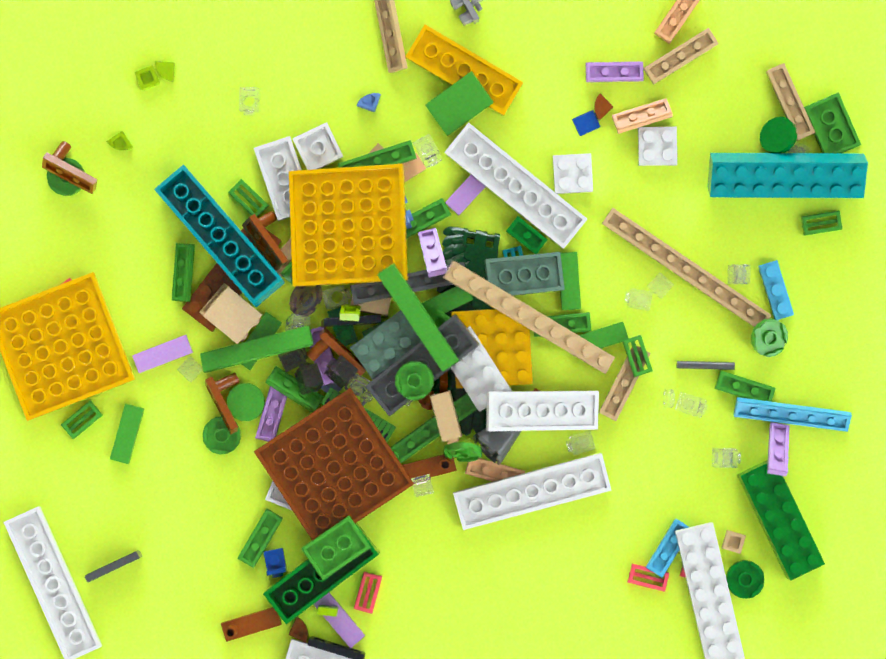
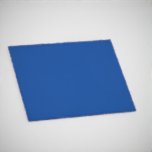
M593 110L572 119L579 136L601 127Z

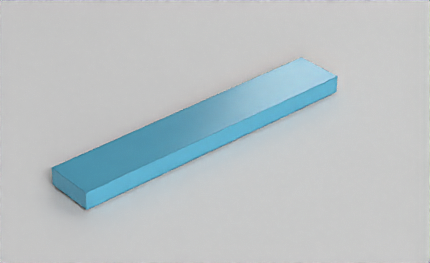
M739 397L736 399L733 413L734 417L846 432H848L852 417L851 412Z

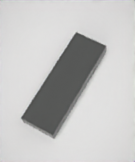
M137 550L85 575V579L88 583L143 556Z

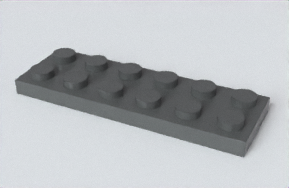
M456 314L438 327L459 360L480 345ZM422 341L365 386L389 417L410 401L397 391L395 385L396 373L405 363L419 361L426 364L433 373L434 381L451 368L449 367L442 372Z

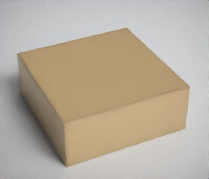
M726 530L721 548L741 554L746 535Z

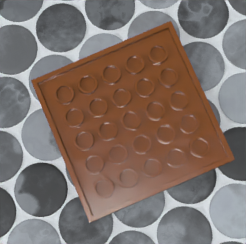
M351 387L254 451L312 540L349 515L357 523L414 485Z

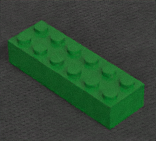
M768 460L737 474L786 578L791 581L825 565V562L784 477L767 473Z
M358 523L355 524L371 546L369 550L324 580L321 579L307 559L263 593L286 625L379 555L380 552Z

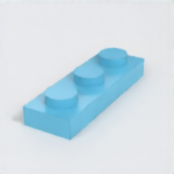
M778 261L759 265V272L774 319L779 320L794 315Z

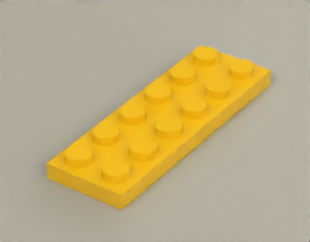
M425 24L405 56L409 61L450 85H453L472 71L494 101L488 107L502 116L505 115L524 83Z

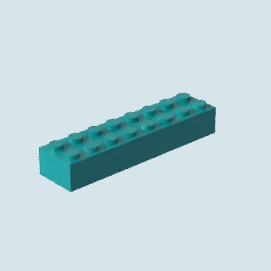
M710 153L707 188L710 197L864 198L868 161L864 154Z
M184 164L154 189L255 307H258L285 284L280 275Z

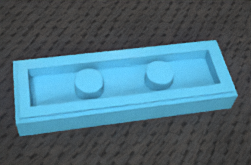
M675 518L647 563L646 568L662 578L679 551L675 531L689 528V526Z

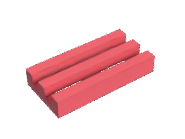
M631 564L628 583L665 592L669 572H666L664 579L637 573L635 569L654 572L645 566ZM633 576L660 582L663 584L661 587L633 580Z
M364 571L354 609L373 613L382 576ZM366 577H370L363 606L361 607L359 602ZM377 579L370 609H368L366 606L373 580Z

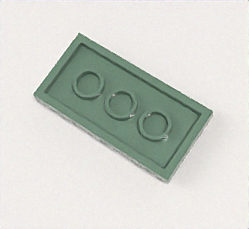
M560 252L484 260L486 280L512 296L565 290Z
M400 310L350 348L372 379H374L419 344L421 339Z

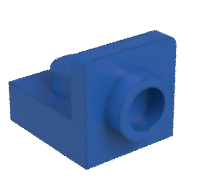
M283 548L264 551L267 576L272 575V578L284 576L283 572L287 571Z

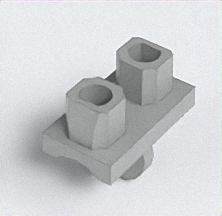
M450 0L454 10L462 6L466 9V12L459 15L463 26L472 22L474 24L479 22L480 18L473 7L475 6L478 12L481 11L483 8L480 3L483 0H471V2L469 0Z

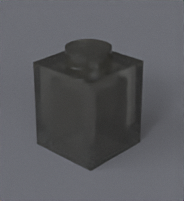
M305 348L278 355L285 372L288 373L308 363L307 358L309 357L306 354Z
M340 355L336 359L333 357L326 364L328 369L324 374L342 388L349 383L358 369Z
M317 363L301 364L294 374L301 395L317 392L324 385Z

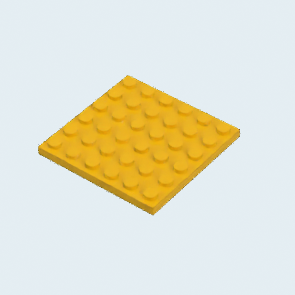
M403 164L289 171L292 286L382 282L377 274L393 263L404 279L408 280Z
M94 272L0 308V352L27 421L135 380Z

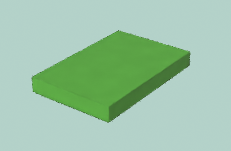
M471 71L425 106L448 136L493 104L494 101Z
M839 92L804 107L814 128V136L822 153H844L861 145Z
M349 515L301 549L318 575L324 580L369 550L371 546Z

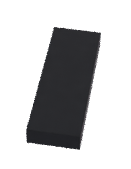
M381 315L360 316L359 321L340 320V317L324 318L321 321V328L381 323Z
M311 636L308 642V646L350 659H364L366 654L363 651Z

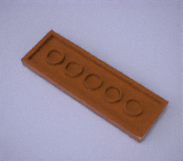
M243 228V229L241 230L242 233L248 238V240H249V241L255 246V248L260 252V250L258 249V247L255 245V243L253 242V240L250 238V236L247 234V232H246L245 229ZM267 230L277 246H279L282 241ZM218 263L215 264L192 294L191 301L186 302L182 310L211 332L216 329V326L202 316L200 313L202 308L224 283L241 296L243 293Z

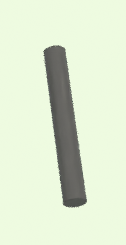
M677 361L676 367L680 369L734 370L735 362Z

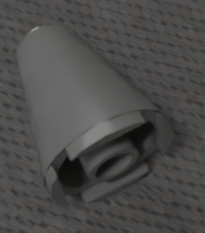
M485 428L475 434L472 439L475 444L479 442L482 453L494 463L497 461L499 465L503 462L521 431H486Z

